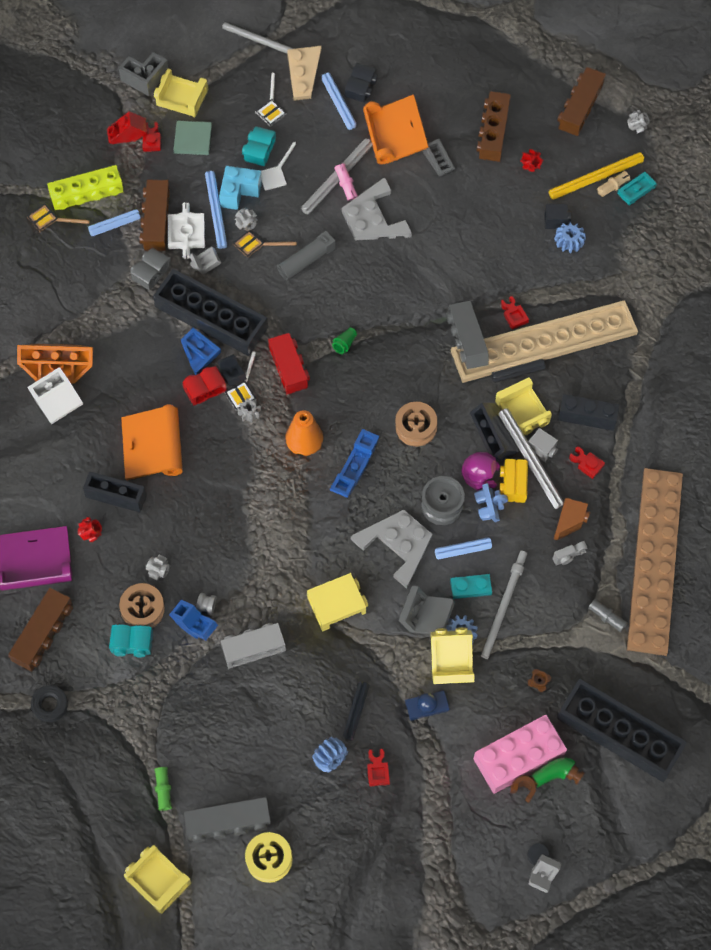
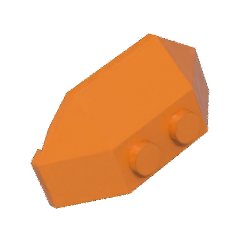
M67 344L17 345V364L36 382L60 367L70 383H76L93 366V347Z

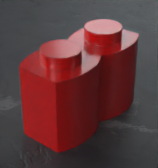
M216 366L206 367L200 374L189 375L182 382L183 389L193 406L203 403L209 398L215 397L227 390L226 383Z

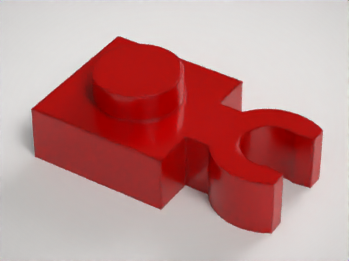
M155 122L154 128H149L148 123H146L147 133L143 136L142 140L143 152L161 151V135L158 132V123Z
M509 297L510 304H506L504 300H501V308L505 310L504 317L512 330L529 322V318L522 306H515L514 297Z
M576 447L575 452L579 456L570 454L569 459L574 463H580L578 469L594 479L604 467L605 462L591 452L586 456L582 448Z
M380 749L379 757H374L372 750H369V759L373 762V764H367L369 786L390 785L388 762L382 763L384 750Z

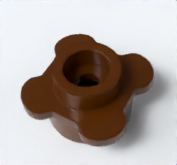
M539 669L533 670L532 678L528 680L529 687H535L539 692L546 691V685L551 681V676Z

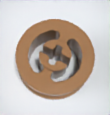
M410 402L402 406L397 412L395 420L396 433L405 444L423 446L435 437L437 432V416L429 405L423 402ZM407 418H408V430L405 429L404 426H403V422H404L405 419H407ZM425 418H426V419L429 421L430 425H429V427L424 431Z
M145 583L132 585L124 591L120 598L121 615L129 626H149L153 628L160 623L164 616L165 607L162 595L152 585ZM140 596H144V618H141V612L139 609L141 608ZM134 612L139 618L132 616L130 613Z

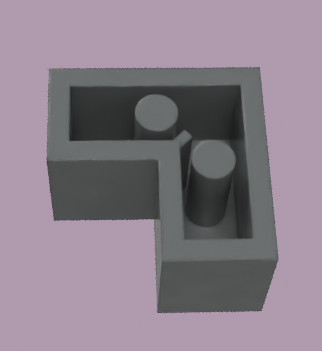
M154 52L143 64L128 56L119 67L120 79L122 82L150 96L160 84L162 75L166 74L168 62L167 59Z

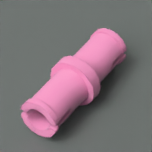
M345 163L334 167L340 180V187H343L347 200L350 201L351 198L353 200L358 197L352 183L353 179L350 178Z

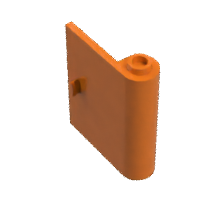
M414 95L383 107L376 102H369L364 106L363 111L378 164H388L429 148Z
M168 404L162 408L121 417L126 480L160 472L167 476H177L183 472L178 408Z

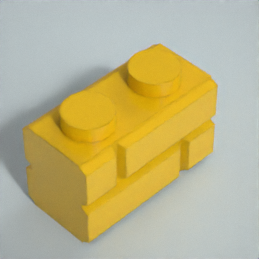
M505 459L504 466L500 465V477H503V483H500L499 486L500 493L507 496V502L524 503L527 498L528 461Z

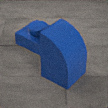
M183 600L169 614L179 627L196 639L199 637L206 641L218 626L214 620L201 615L194 605Z

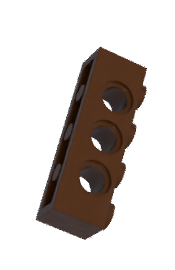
M490 91L489 98H485L484 108L487 109V112H483L481 122L485 124L484 127H480L479 137H482V141H478L477 151L480 152L479 159L500 162L511 94Z

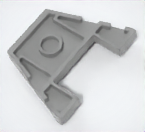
M385 178L342 207L343 216L355 240L378 239V237H389L390 239L396 238V236L409 238L412 235L406 220L388 226L381 213L376 199L391 194V189Z
M402 510L352 535L351 540L363 551L376 538L385 543L405 561L394 573L393 577L407 588L431 541L432 533L405 510Z

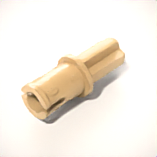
M623 171L618 176L609 178L608 182L597 188L598 194L605 196L613 190L617 191L620 186L630 181V176L623 179V177L628 175L626 171Z

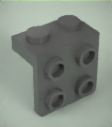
M412 586L407 595L403 611L400 614L399 622L409 632L431 635V632H435L436 629H446L455 602L449 598L427 596L418 586Z

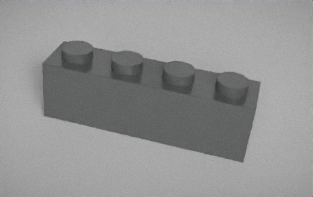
M471 301L449 305V313H446L448 324H452L451 333L453 337L456 336L455 344L457 350L460 349L461 351L459 352L461 363H465L466 369L489 365L488 350Z
M266 797L184 812L187 837L189 841L193 840V843L203 842L205 838L209 837L221 839L226 837V834L231 833L243 835L248 830L253 829L256 832L267 830V827L271 826Z

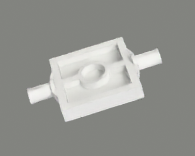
M183 203V212L168 214V248L183 249V258L186 259L187 253V259H189L190 249L205 248L204 213L190 212V204L186 203L185 205Z

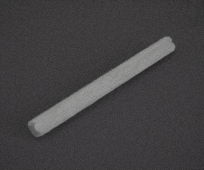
M364 139L343 162L348 172L373 146L370 139ZM336 170L301 207L303 213L310 214L340 182Z
M509 409L501 410L499 412L500 418L525 460L528 461V465L555 509L564 505L563 499Z

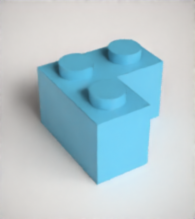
M226 166L219 194L220 207L238 210L241 195L259 197L262 184L261 171Z

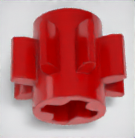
M529 149L527 153L523 152L522 159L520 160L523 163L522 168L530 172H534L538 168L540 169L543 162L540 157L541 153L535 152L532 149Z
M87 517L78 524V534L84 541L89 539L90 542H93L102 535V526L96 519L91 520L90 517Z

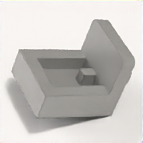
M213 247L208 248L198 256L193 253L189 255L192 268L202 274H206L221 264L218 254Z
M541 855L532 868L529 885L547 893L550 889L551 881L560 870L561 863Z

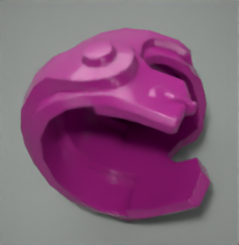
M488 452L473 453L463 463L462 476L465 482L475 490L483 489L482 485L486 483L489 484V488H495L497 483L493 480H487L491 479L495 471L500 469V465L496 462L495 457Z

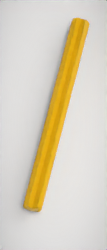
M638 152L549 190V195L551 199L566 195L642 163L644 156L641 152Z

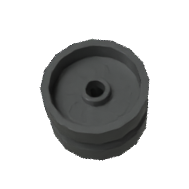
M448 476L435 477L426 483L422 493L421 509L428 521L436 525L445 526L459 519L463 511L465 496L461 484Z

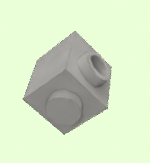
M540 428L528 441L537 458L544 462L549 457L553 458L558 451V448H556L558 440Z

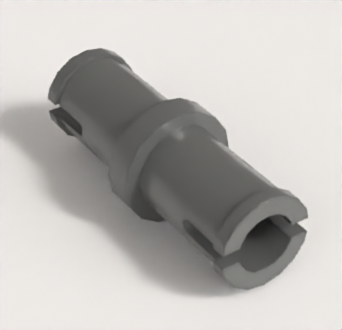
M597 599L588 608L601 617L604 623H609L619 632H622L628 624L627 621L616 615L612 608L608 609Z

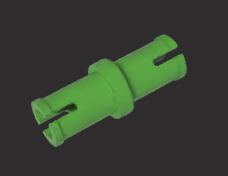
M168 767L155 768L157 784L155 792L158 794L159 811L172 809L170 791L172 789L168 781Z

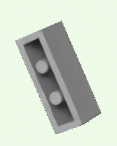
M268 623L260 629H249L241 635H229L224 640H221L228 669L286 651L278 623Z

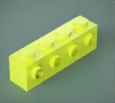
M116 165L47 183L54 210L66 209L70 206L81 205L85 202L100 200L104 197L115 196L124 192Z

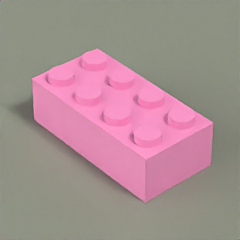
M544 715L476 751L473 759L493 794L512 785L518 777L529 776L554 759L564 757L567 748L547 715Z

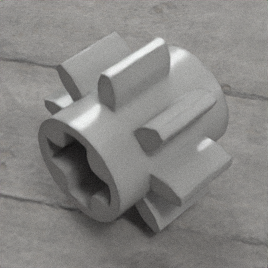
M640 110L632 112L630 114L631 118H628L629 128L632 131L636 130L637 133L645 131L647 129L646 125L650 123L647 113H641Z
M243 208L237 212L235 224L240 230L243 228L249 231L256 226L257 215L253 209L249 211Z
M246 398L245 402L239 403L241 409L238 410V415H242L243 422L247 420L252 423L255 418H260L258 412H261V406H256V400L252 401Z
M159 554L158 557H151L146 566V570L149 571V577L158 580L159 577H166L170 570L166 557Z

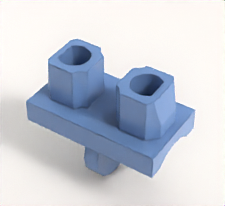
M483 484V489L474 493L478 504L487 503V507L478 509L479 516L482 521L490 519L494 522L500 521L498 509H504L503 504L508 501L506 495H501L500 490L495 491L494 497L493 489L489 488V484Z

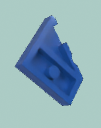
M194 328L181 339V344L195 375L200 374L221 353V349Z

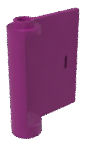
M67 526L0 535L1 591L70 582L73 580Z

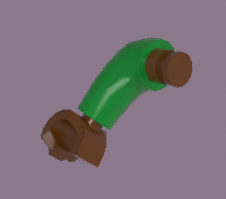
M556 758L529 777H518L512 783L510 793H517L518 788L521 786L526 787L529 790V794L525 801L530 803L536 788L556 778L562 780L567 778L570 781L573 779L577 785L585 772L578 771L579 768L575 766L576 761L571 758Z

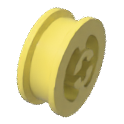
M266 832L257 835L249 842L245 852V860L250 873L257 880L271 883L281 880L288 874L292 866V852L288 842L282 836ZM272 845L280 847L284 852L283 862L276 869L274 868L278 865L279 860L277 851ZM260 847L263 848L259 851V859L261 865L266 870H261L254 864L255 853ZM267 854H271V861L266 860Z

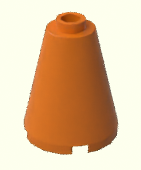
M302 410L295 414L286 432V444L294 454H303V456L314 454L320 449L323 442V433L310 412Z

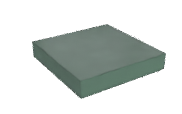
M177 121L174 153L209 155L212 122Z

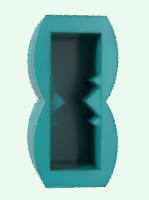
M255 126L254 130L249 132L247 145L244 144L242 149L244 161L265 166L276 141V132Z
M112 625L109 644L111 653H114L115 656L134 654L135 657H145L150 655L153 639L152 627Z

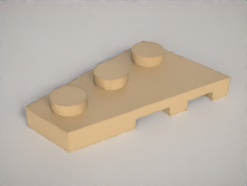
M321 46L287 50L294 100L311 99Z

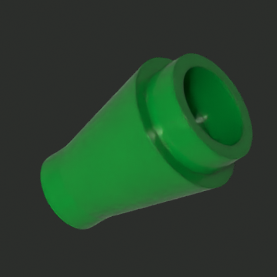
M348 328L336 337L332 343L333 349L339 354L348 352L354 338L357 336L356 330Z

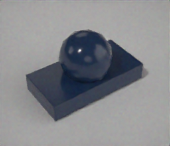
M444 691L424 693L419 697L405 700L410 721L449 712Z

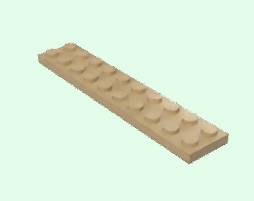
M624 300L485 338L484 341L489 356V365L466 369L465 363H461L460 349L457 350L456 347L451 348V354L462 383L489 376L492 372L539 359L547 360L637 335L638 330Z

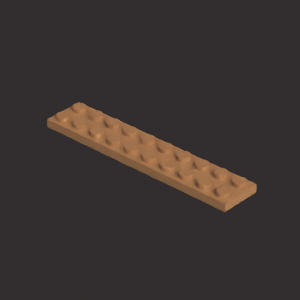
M644 468L627 641V650L663 656L668 654L683 473Z

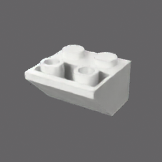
M60 367L27 387L51 424L83 405V402Z

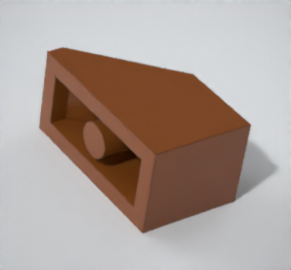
M565 498L554 540H559L581 529L583 522L587 523L590 513L586 511L588 504Z

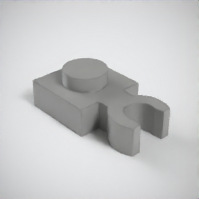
M582 541L575 546L570 545L555 551L553 555L555 565L557 566L561 563L566 565L573 560L574 556L586 553L585 549H587L585 542Z

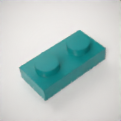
M644 172L620 188L617 194L628 205H631L653 190L657 183Z
M490 574L450 579L453 599L492 595Z

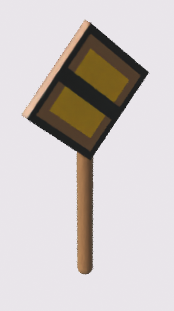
M46 203L27 215L39 232L55 221L90 223L89 220L57 218Z
M249 230L232 244L245 256L249 257L262 246L297 245V242H263Z

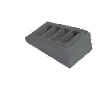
M440 139L428 143L429 148L422 150L439 177L455 170ZM440 160H444V162L440 164L437 163ZM445 165L448 166V168H446V169H444V170H441V168H440V167L445 166Z

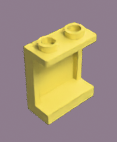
M167 69L166 74H163L161 77L159 88L157 87L154 92L157 106L196 117L208 91L207 80L200 78L199 82L196 83L173 76L172 70Z
M530 378L497 392L495 399L500 410L509 409L524 435L530 434L537 427L542 428L548 425L552 416L551 411H546L533 391V382Z
M351 573L307 590V598L322 632L330 629V624L360 612L362 615L366 614L367 600L364 595H360L359 582L356 578L353 579Z
M460 627L456 628V631L439 628L435 632H431L432 679L434 684L474 682L472 662L473 634L468 628Z
M153 845L151 848L147 847L141 853V858L136 863L133 862L126 868L124 877L162 914L191 884V880Z

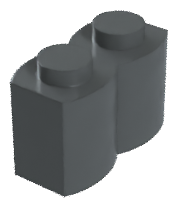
M151 248L143 254L142 260L139 263H135L132 266V280L151 290L171 267V259L158 250Z

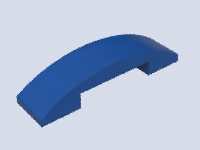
M364 429L361 430L349 458L340 474L338 473L330 491L347 498L360 480L380 436Z

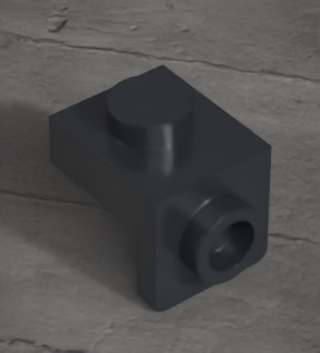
M234 354L218 361L221 374L230 387L247 379L244 371L238 365Z

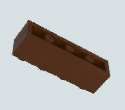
M586 67L584 73H580L577 80L578 85H574L571 91L572 97L571 99L568 98L565 103V111H561L559 114L560 130L576 136L579 135L604 85L605 73Z
M147 180L146 187H143V197L146 199L145 202H142L144 217H141L143 233H140V244H143L144 251H149L151 248L158 251H166L170 196L168 180Z
M52 588L48 589L8 654L12 662L30 671H33L34 667L39 666L42 661V654L50 648L55 633H59L63 626L64 618L68 617L72 612L73 604L70 597Z

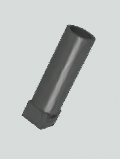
M327 231L317 236V239L277 265L278 272L285 280L290 279L325 254L328 255L335 250L336 241Z

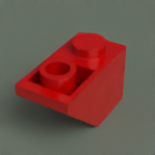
M130 111L107 128L108 142L110 144L134 142L147 133L146 118Z

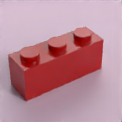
M290 333L268 339L269 350L286 394L308 388L310 377L307 369L304 370L302 367L304 362L301 354H297L296 340L291 339Z

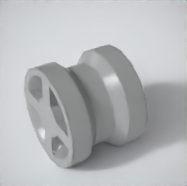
M200 593L197 600V610L213 615L217 597L215 595L206 596L205 593Z

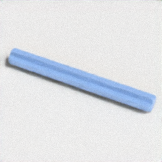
M207 171L205 177L217 247L222 249L227 247L215 172Z

